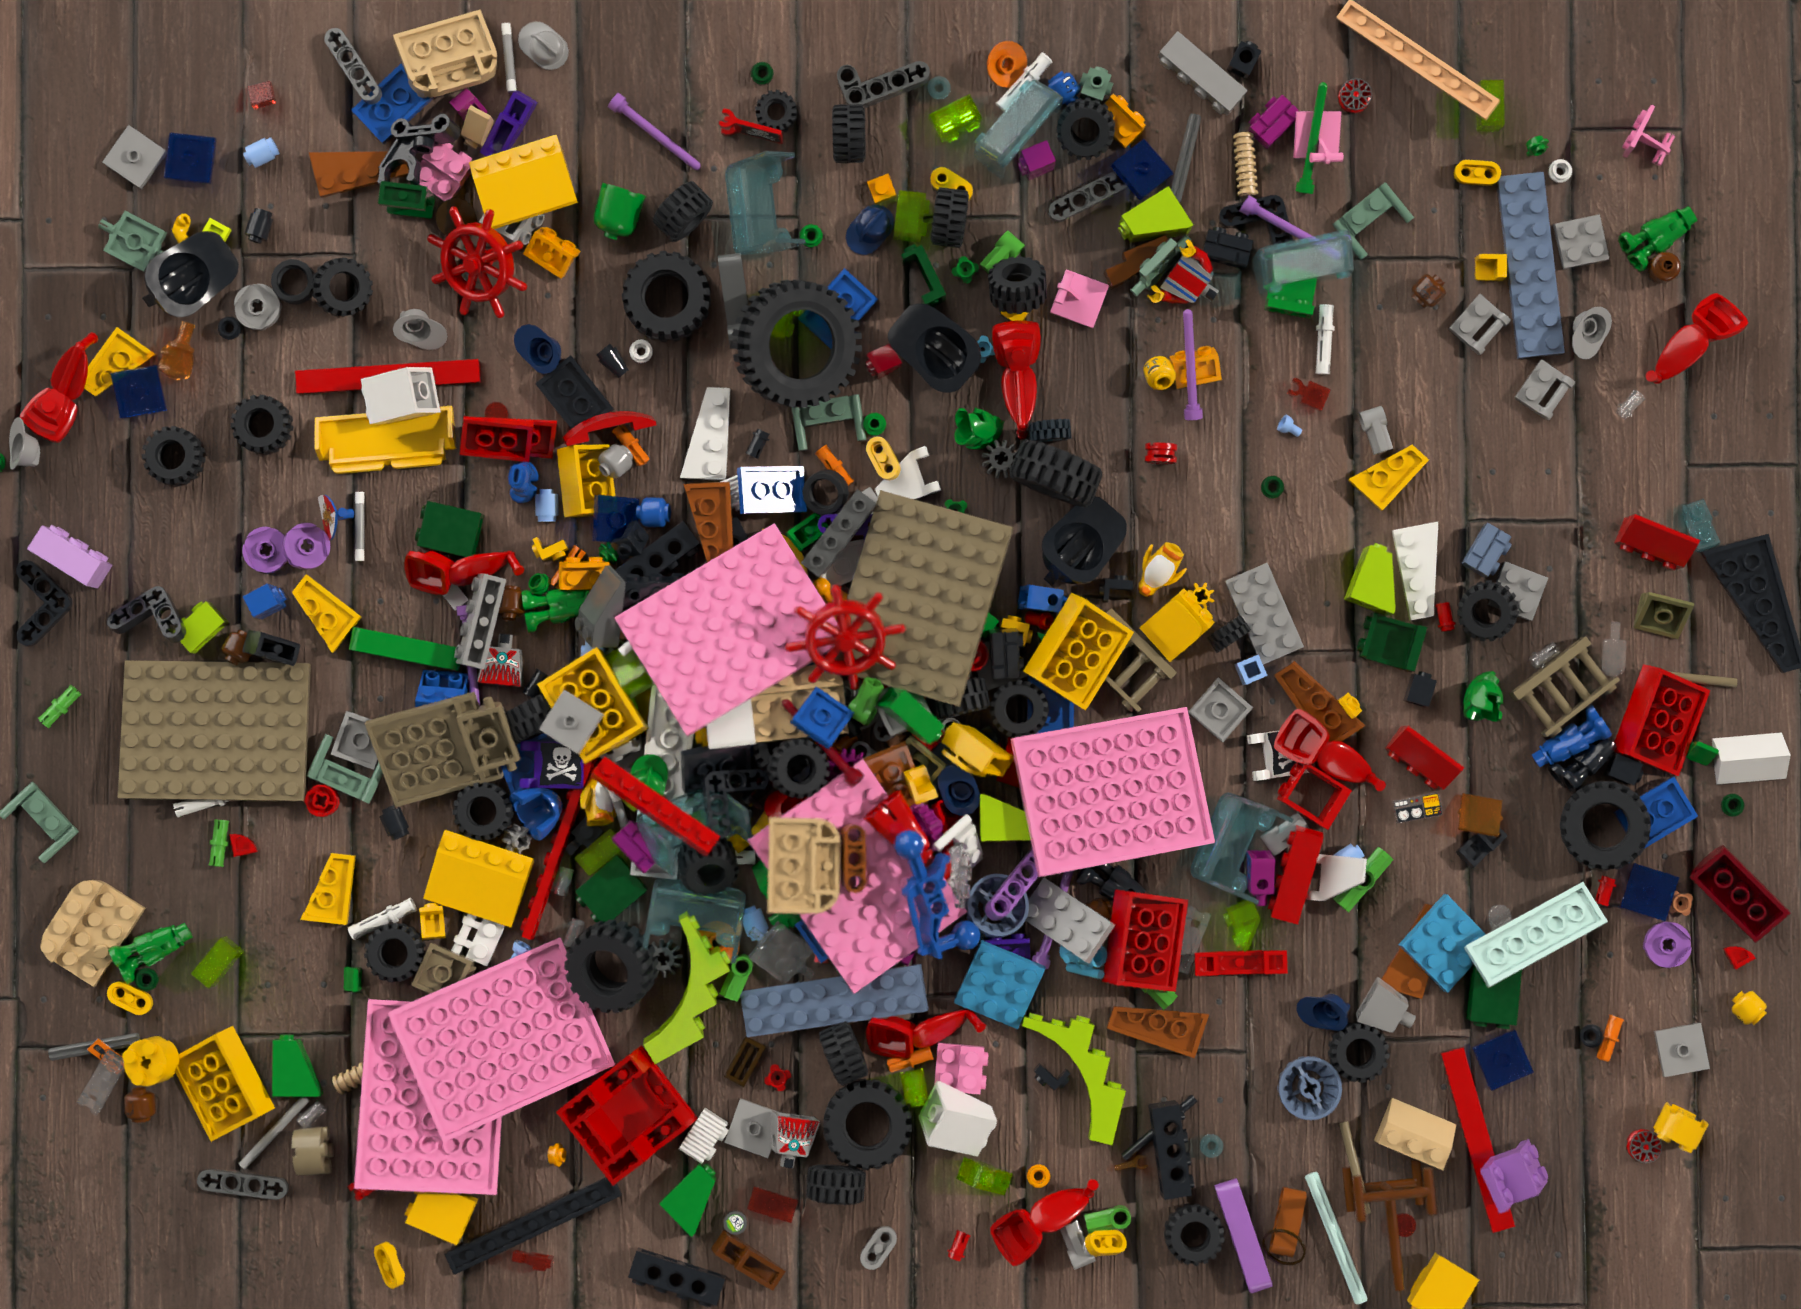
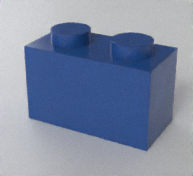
M265 584L243 596L252 616L262 620L287 607L284 602L287 600L285 593L281 588H277L274 585Z

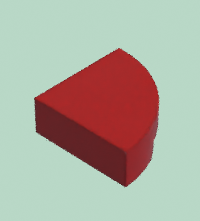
M229 834L234 857L258 852L256 845L248 837L241 834Z
M1738 946L1723 948L1735 970L1756 959L1745 948Z

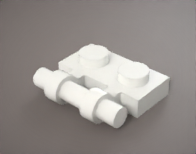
M464 915L462 928L459 934L454 937L453 942L455 943L451 951L460 954L463 946L469 948L466 955L467 958L488 966L506 926L486 919L479 922L475 920L476 916ZM472 927L478 929L473 941L467 939Z

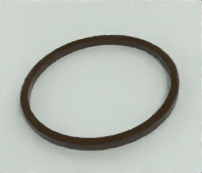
M1273 1229L1268 1231L1262 1240L1265 1253L1279 1264L1296 1265L1305 1257L1306 1248L1303 1241L1291 1231ZM1274 1232L1287 1233L1300 1242L1303 1248V1256L1295 1262L1278 1260L1268 1252L1265 1246V1239Z

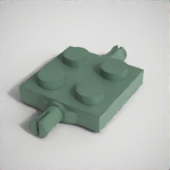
M124 211L122 217L115 225L110 224L104 219L100 222L108 227L101 224L98 225V228L110 233L109 241L103 251L144 273L148 263L155 256L164 252L160 249L167 232L127 211Z
M1184 234L1177 243L1172 238L1167 243H1161L1156 249V254L1151 259L1147 258L1141 264L1139 270L1140 281L1130 291L1136 297L1145 288L1150 291L1151 286L1156 285L1181 257L1179 247L1184 249L1187 246L1186 240L1191 239Z

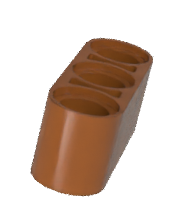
M847 824L841 830V883L843 888L851 893H860L866 887V835L864 829L855 824ZM855 828L858 831V837L855 841H850L848 839V832ZM852 852H856L859 857L854 865H851L848 861V857ZM852 876H857L859 879V884L855 888H850L848 883Z
M1282 1187L1273 1229H1285L1297 1236L1299 1235L1306 1202V1191ZM1274 1232L1271 1235L1269 1253L1293 1258L1297 1239L1287 1233Z

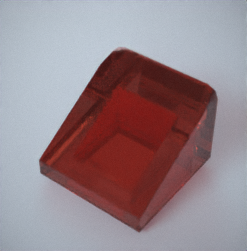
M271 81L248 86L251 106L254 109L276 103Z

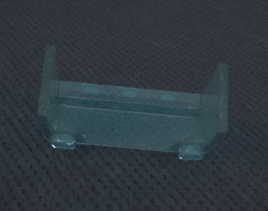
M1027 79L1019 89L1021 93L988 132L986 134L982 132L974 141L976 144L974 156L1001 179L1005 175L1006 166L1052 112L1055 111L1058 114L1061 110L1063 97L1055 90L1035 79L1031 82Z
M764 151L730 164L727 167L725 180L733 247L736 253L752 255L778 252L805 244V239H791L786 228H777L772 184L777 183L783 174L781 162L794 158L795 152Z
M1342 230L1260 248L1252 259L1259 294L1262 295L1267 290H1269V293L1280 292L1283 290L1282 287L1288 283L1326 275L1336 276L1337 279L1350 277V274L1354 271L1350 230Z
M702 791L687 793L670 800L671 803L706 826ZM714 791L713 793L710 794V796L720 795V793L718 792V793L715 794V791ZM727 794L731 830L726 838L728 839L732 835L738 834L747 841L752 837L748 809ZM712 800V810L720 812L721 803L717 800ZM640 813L636 817L637 826L653 861L669 875L675 876L674 860L677 856L674 849L686 843L645 814ZM721 815V816H719V817H712V818H713V820L716 819V818H717V820H719L720 818H723V817H722V815ZM719 824L714 827V830L719 831V834L724 831L723 827H719Z
M1233 793L1223 794L1211 818L1215 843L1199 846L1191 865V875L1198 880L1258 905L1259 900L1244 894L1248 883L1247 877L1238 871L1256 829L1260 831L1269 830L1276 817L1290 823L1294 819Z
M656 879L653 886L643 948H648L650 934L656 936L665 935L669 932L670 925L682 927L679 915L688 911L690 917L694 915L700 924L698 930L715 932L716 941L720 945L733 948L731 963L735 964L745 909V893L739 889L726 887V890L723 892L719 891L715 895L710 893L705 896L702 893L694 894L693 890H687L680 879Z

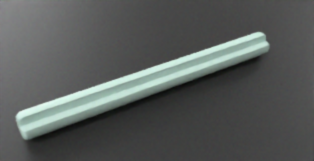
M1311 1172L1305 1176L1310 1192L1354 1303L1362 1304L1367 1301V1295L1319 1174Z

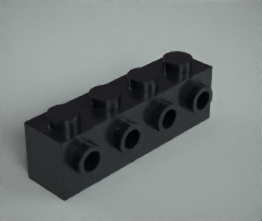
M652 573L649 574V577L627 574L626 577H621L626 582L622 611H626L681 579L685 574L673 573L672 576H663L662 574Z

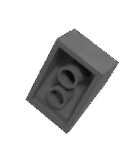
M610 565L604 567L579 608V615L575 619L576 630L591 648L618 647L620 627L614 617L622 613L626 582Z

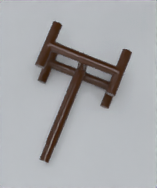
M1416 1159L1411 1160L1413 1178L1364 1183L1365 1191L1371 1193H1363L1362 1176H1352L1350 1166L1342 1167L1346 1211H1356L1357 1222L1366 1221L1364 1203L1385 1201L1395 1291L1404 1290L1403 1268L1395 1200L1415 1198L1416 1205L1425 1204L1424 1197H1426L1427 1214H1437L1432 1168L1423 1169L1424 1187L1421 1163Z

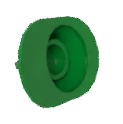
M646 754L639 757L634 762L630 774L663 796L668 778L666 763L661 757L654 754Z

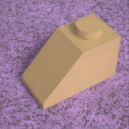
M472 105L468 109L461 135L465 139L464 143L477 149V147H483L495 122L490 115Z

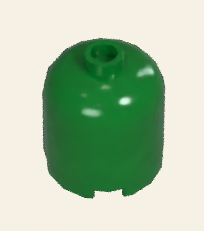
M602 183L594 213L596 227L605 232V237L617 240L618 236H630L636 229L646 196L611 184Z

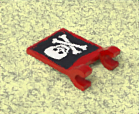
M722 110V114L727 115L724 118V122L719 121V126L723 128L721 129L722 135L732 136L736 133H742L779 144L783 143L782 130L736 118L731 110Z

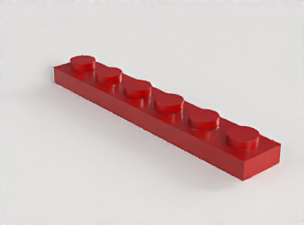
M607 757L602 759L590 776L705 857L721 837Z

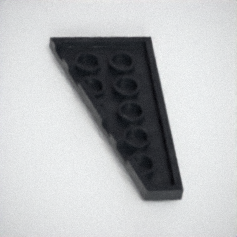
M1769 533L1700 552L1780 672L1785 673L1801 668V647Z

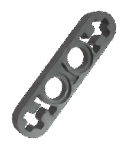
M329 29L325 34V43L350 82L367 104L378 103L382 97V91L351 42L341 29ZM334 36L338 37V40L343 45L339 48L334 42ZM345 53H353V58L350 62L342 61ZM363 70L365 72L362 79L354 80L353 75L356 71ZM366 84L373 91L374 95L371 97L368 95V92L364 87Z
M1123 169L1115 170L1055 200L1049 207V217L1055 222H1063L1126 190L1131 180L1129 173ZM1116 175H1119L1121 178L1125 177L1124 185L1121 186L1120 183L1113 185L1112 189L1114 191L1111 192L1110 186L1105 180L1109 179L1111 184L1116 180ZM1096 185H1103L1106 188V194L1098 197L1094 194L1093 188ZM1076 195H1082L1086 203L1082 207H1077L1073 204V198ZM1068 200L1073 212H1070L1069 208L1063 211V216L1054 215L1055 206L1063 208L1067 205L1065 201Z
M206 1169L197 1178L198 1186L202 1190L277 1200L283 1198L289 1191L288 1182L284 1178ZM208 1173L211 1174L210 1177L212 1179H219L220 1175H223L220 1182H212L209 1186L207 1181L203 1180V1177L208 1176ZM233 1176L237 1179L238 1185L235 1189H230L226 1186L227 1177ZM256 1179L260 1182L261 1188L258 1192H253L249 1189L248 1184L250 1180ZM265 1180L269 1181L267 1186H275L277 1182L280 1183L279 1186L283 1188V1191H280L277 1195L276 1190L267 1189L266 1193H264L266 1188Z

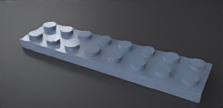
M1544 172L1501 176L1497 181L1504 249L1505 254H1507V274L1517 359L1564 354Z
M921 964L888 969L855 994L842 976L743 990L740 995L747 1037L835 1025L845 1021L849 1023L869 1020L871 1018L928 1011Z

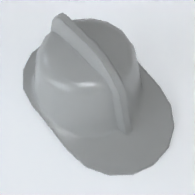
M531 22L521 29L518 38L519 46L539 66L544 69L553 70L561 67L566 62L569 52L567 43L551 27L543 22Z
M1593 307L1588 311L1580 313L1573 322L1572 347L1574 353L1579 358L1590 359L1600 349L1611 329L1612 319L1607 309Z
M420 309L402 311L400 318L393 326V332L397 339L422 349L434 350L440 348L447 340V331L443 325L429 319L428 315Z
M17 417L11 426L9 436L10 469L12 470L17 465L37 466L40 458L38 440L25 433L23 420Z

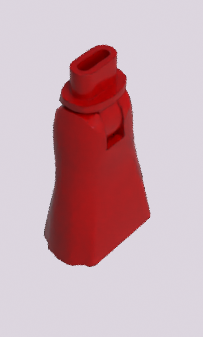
M900 790L890 794L866 814L864 819L893 847L896 837L901 832L907 830L917 832L924 842V848L920 855L925 869L932 864L935 857L932 855L933 850L930 848V842Z

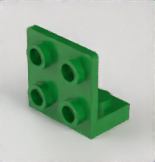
M1274 265L1271 271L1264 310L1310 319L1314 311L1312 303L1318 274Z

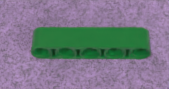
M353 627L349 650L456 671L460 670L461 664H457V658L454 657L456 650L454 646Z

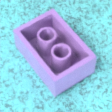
M42 525L27 549L84 585L99 588L113 566L107 562L108 557L92 549L89 551V545L79 539L68 538L69 533L60 527L53 525L46 527Z

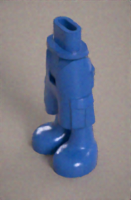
M519 461L509 471L510 496L517 503L529 502L537 494L538 488L532 485L531 482L539 480V473L532 463Z
M1592 704L1585 708L1587 719L1582 725L1577 727L1575 723L1569 724L1542 746H1538L1540 750L1531 754L1539 767L1547 763L1552 765L1555 762L1565 761L1571 755H1576L1588 749L1590 743L1605 740L1612 736L1608 726Z

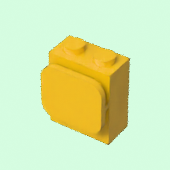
M1183 588L1140 627V630L1166 659L1171 662L1215 622L1212 620L1211 613L1205 608L1202 609L1197 603L1195 595Z
M955 722L946 729L944 738L941 741L950 748L943 749L942 754L966 772L977 776L985 777L987 774L1003 777L1014 759L1011 754L976 728Z
M414 1191L417 1197L415 1202H410L404 1215L408 1217L405 1223L457 1245L463 1236L478 1199L466 1193Z
M1435 1252L1428 1265L1423 1268L1416 1279L1407 1301L1412 1305L1410 1309H1462L1479 1279Z

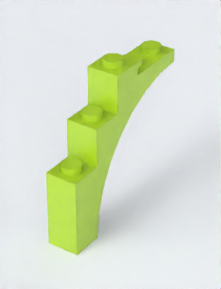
M688 911L679 915V921L686 934L691 957L688 984L680 1003L672 1015L656 1031L644 1038L643 1045L654 1064L704 1038L703 1029H705L701 1018L699 1016L695 1018V1016L717 1004L716 996H718L714 985L712 983L708 985V983L730 971L729 963H731L727 952L725 950L721 952L718 946L709 950L712 947L706 935L701 936L698 930L700 928L698 920L694 915L690 917Z
M1030 1013L1029 1016L1024 1015L1022 1026L1040 1032L1055 1041L1070 1055L1078 1066L1086 1083L1090 1099L1091 1122L1088 1138L1112 1145L1126 1091L1121 1088L1122 1084L1108 1081V1084H1104L1110 1057L1105 1055L1106 1051L1092 1048V1052L1088 1051L1094 1029V1024L1089 1023L1090 1018L1077 1015L1076 1019L1070 1018L1069 1026H1065L1066 1022L1052 1018V1021L1048 1022L1042 1020V1015Z

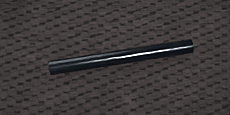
M1191 1095L1179 1106H1183L1185 1113L1198 1101ZM1173 1122L1166 1123L1164 1126V1130ZM1150 1129L1121 1154L1126 1161L1153 1140L1152 1130Z

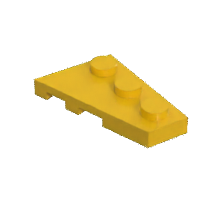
M116 327L89 364L84 389L97 397L156 354Z
M1410 445L1353 476L1348 481L1382 511L1429 459L1414 445Z
M307 574L292 591L305 613L315 625L318 633L325 640L330 651L334 653L362 616Z
M331 853L300 920L348 924L356 855Z

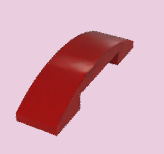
M632 411L609 412L579 423L563 436V441L566 446L588 442V432L630 423L634 431L656 426L657 424L654 418L647 414Z
M1287 950L1194 953L1195 976L1288 974Z

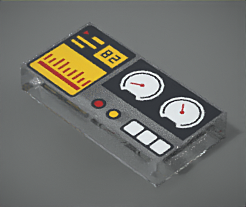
M1439 792L1392 801L1396 823L1443 815Z

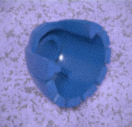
M527 788L510 795L513 811H516L515 815L518 816L519 822L529 829L527 833L531 834V837L537 841L545 838L553 829L562 813V801L557 793L547 788Z

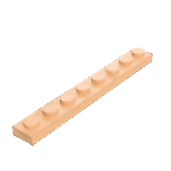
M1348 0L1336 17L1341 23L1484 120L1489 118L1500 103L1498 98L1353 0Z

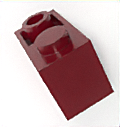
M890 344L866 354L867 361L865 366L872 377L876 375L878 380L902 366L901 360Z

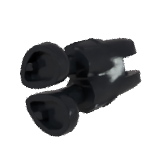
M1605 739L1590 743L1588 749L1576 755H1571L1572 764L1563 768L1561 765L1554 763L1548 766V771L1562 787H1567L1570 792L1575 793L1581 788L1583 781L1588 775H1594L1613 756L1617 745L1612 740Z
M1108 863L1094 866L1108 875V879L1098 875L1091 867L1083 868L1076 878V882L1079 885L1086 883L1097 885L1099 893L1111 901H1114L1115 889L1128 891L1130 888L1133 892H1146L1131 877V874L1120 865L1113 867Z

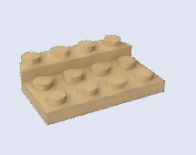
M481 10L393 35L395 46L408 77V83L421 98L437 97L488 81L496 74L497 51Z
M809 665L751 698L756 744L811 738L790 723L793 717L784 709L782 701L789 699L799 710L817 686L845 706L841 676L825 671L815 683H810L808 677L817 665ZM848 724L839 735L848 734Z
M769 818L768 913H822L835 904L840 892L841 840L840 834L833 823L823 818Z
M100 880L82 881L70 891L42 936L41 951L49 961L57 963L95 987L112 962L108 949L112 946L123 945L146 908L106 882Z

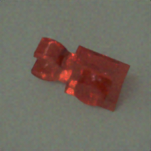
M1293 378L1291 382L1298 385V390L1288 389L1287 394L1290 396H1302L1300 403L1321 412L1331 389L1309 381L1307 386H1305L1300 379Z
M521 1250L513 1251L512 1256L513 1262L527 1263V1265H532V1269L538 1271H546V1268L550 1269L554 1260L552 1255L535 1252L529 1253Z

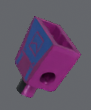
M1246 850L1247 889L1250 894H1253V905L1266 906L1267 894H1274L1275 858L1270 850Z

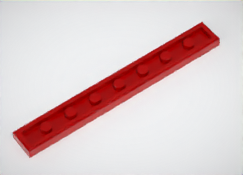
M479 359L296 370V393L359 391L362 389L361 379L405 367H432L435 386L481 383Z
M1464 1047L1442 1052L1440 1055L1491 1232L1495 1233L1515 1227L1510 1209L1499 1214L1480 1171L1488 1159L1495 1156Z

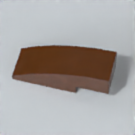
M1166 235L1123 252V263L1105 269L1104 275L1110 289L1112 290L1138 275L1141 264L1147 258L1151 259L1156 254L1158 246L1167 241Z
M726 1230L722 1231L711 1248L716 1256L772 1291L786 1272L772 1260Z

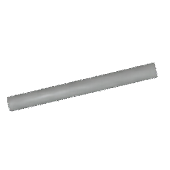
M300 1097L239 1162L243 1169H246L309 1102L308 1098Z

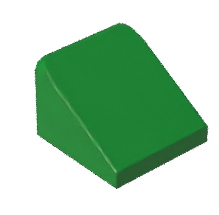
M1694 741L1691 742L1686 758L1707 766L1719 751L1702 742Z
M345 967L344 990L351 992L360 991L362 988V968Z

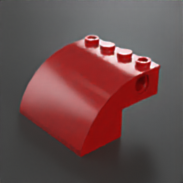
M642 1045L556 1111L612 1185H615L643 1164L656 1151L698 1119L657 1064H654Z

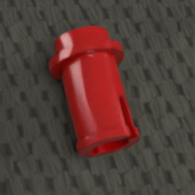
M1450 602L1436 604L1435 607L1440 624L1438 628L1441 629V632L1455 630L1454 625H1456V622H1453Z
M1028 611L1025 615V622L1047 630L1054 622V618L1049 612L1038 613Z
M1602 876L1601 880L1598 879L1600 884L1595 897L1596 903L1609 906L1613 887H1616V879Z
M957 1230L951 1249L947 1250L949 1252L947 1257L961 1262V1259L965 1257L963 1253L971 1235Z

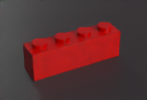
M1296 825L1294 831H1290L1287 839V844L1290 845L1288 853H1283L1280 864L1284 868L1281 875L1277 874L1274 887L1277 888L1276 895H1271L1268 904L1272 918L1298 925L1324 839L1323 832Z

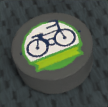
M734 1210L726 1215L724 1227L728 1233L738 1235L746 1229L747 1218L743 1212Z

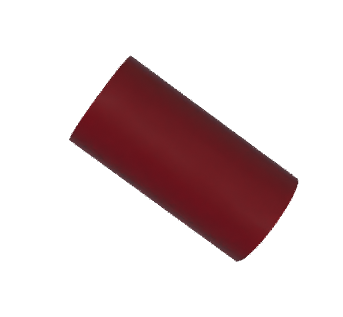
M1724 845L1709 853L1694 868L1690 875V878L1755 943L1791 914Z

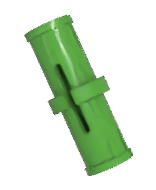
M70 685L58 699H54L51 702L52 705L39 716V721H43L42 724L50 728L62 714L68 712V707L81 696V693L77 692V689Z
M214 819L213 838L209 843L212 845L210 866L224 867L225 848L229 843L226 841L229 824L227 820Z

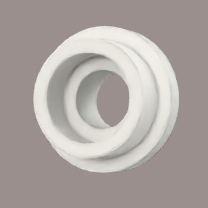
M1559 159L1550 165L1549 176L1553 181L1562 183L1571 177L1572 167L1567 161ZM1556 169H1563V175H1558Z
M637 340L631 345L630 356L634 361L645 363L652 357L653 349L649 342ZM644 348L646 352L640 356L637 354V350Z

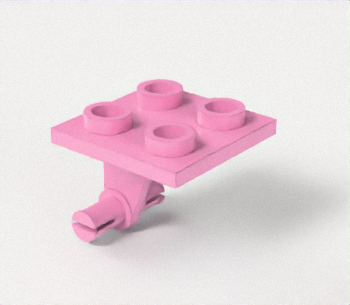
M1650 105L1647 111L1643 109L1640 115H1638L1633 125V128L1636 130L1631 131L1622 148L1626 149L1623 157L1627 158L1637 142L1640 141L1657 149L1652 163L1655 164L1660 156L1656 165L1661 166L1665 156L1671 151L1670 146L1675 136L1666 133L1662 143L1643 132L1655 106Z
M1296 111L1293 158H1306L1314 111ZM1323 111L1316 153H1310L1309 156L1311 163L1323 162V164H1330V162H1343V153H1339L1341 111Z
M1066 269L1061 283H1058V292L1050 313L1093 328L1109 285Z

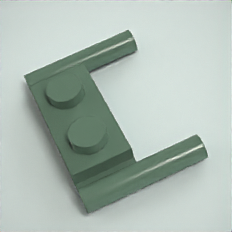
M1385 182L1332 225L1359 259L1362 260L1368 254L1354 238L1355 235L1392 206L1406 223L1410 222L1414 217Z
M859 394L831 398L827 402L819 401L820 405H807V408L792 407L799 451L808 450L804 427L854 419L857 441L867 440L863 427L864 421Z
M325 734L306 776L370 804L383 775L379 761L370 779L327 760L325 756L334 737Z
M33 781L0 811V817L5 820L21 805L49 837L55 840L38 857L43 863H46L79 832Z

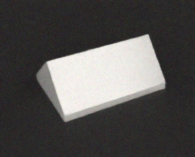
M1782 733L1712 739V746L1719 751L1714 758L1716 784L1786 779L1790 753Z

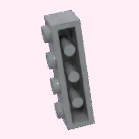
M1178 31L1159 52V62L1166 69H1173L1178 74L1177 78L1186 85L1189 83L1195 88L1194 92L1200 98H1207L1212 103L1213 109L1219 114L1224 113L1228 116L1248 91Z
M478 574L477 577H474L471 590L474 591L472 600L469 599L466 605L467 620L463 622L460 630V635L462 636L461 644L457 645L454 657L457 658V664L477 669L485 668L506 579L488 574Z

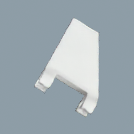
M924 446L911 451L900 462L901 471L899 476L894 480L884 479L875 488L877 497L880 490L911 499H917L941 491L938 481L925 485L917 463L918 459L929 456L927 447Z
M1319 854L1316 862L1321 864L1319 891L1308 890L1306 899L1326 901L1364 883L1367 859Z

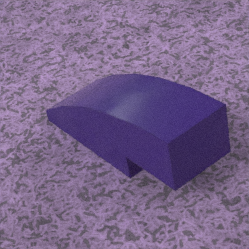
M520 91L513 92L504 111L500 112L480 153L487 157L511 149L538 102Z

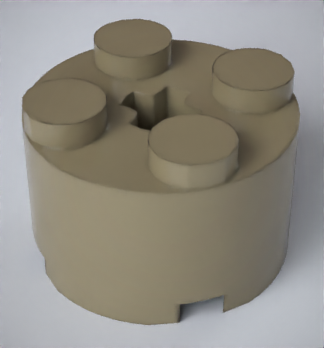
M328 1126L294 1130L292 1148H295V1156L292 1157L297 1175L306 1176L332 1172L330 1157L334 1156L333 1143L328 1141L330 1139Z

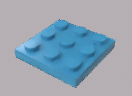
M1443 894L1398 945L1444 992L1448 993L1474 964L1464 947L1486 934L1447 894Z
M981 940L957 992L954 1003L1018 1029L1043 976L1045 966Z

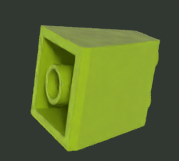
M1169 186L1123 214L1118 223L1120 226L1118 227L1119 233L1124 239L1128 238L1130 243L1155 240L1164 235L1167 238L1184 236L1193 227V223Z
M1374 543V545L1363 548L1344 600L1389 616L1395 612L1392 553L1387 552V547Z
M980 794V841L1031 840L1025 811L988 795Z

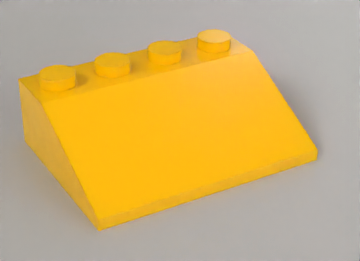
M557 134L469 162L484 215L488 209L494 211L491 226L493 229L578 203Z
M1071 593L1023 672L1086 711L1134 632L1086 599Z
M597 647L537 684L551 708H553L563 690H566L604 714L579 754L584 763L615 749L649 729L605 654Z
M444 830L423 899L512 928L534 865L533 858Z
M233 1026L216 1033L179 1054V1064L176 1066L175 1073L211 1142L275 1109Z

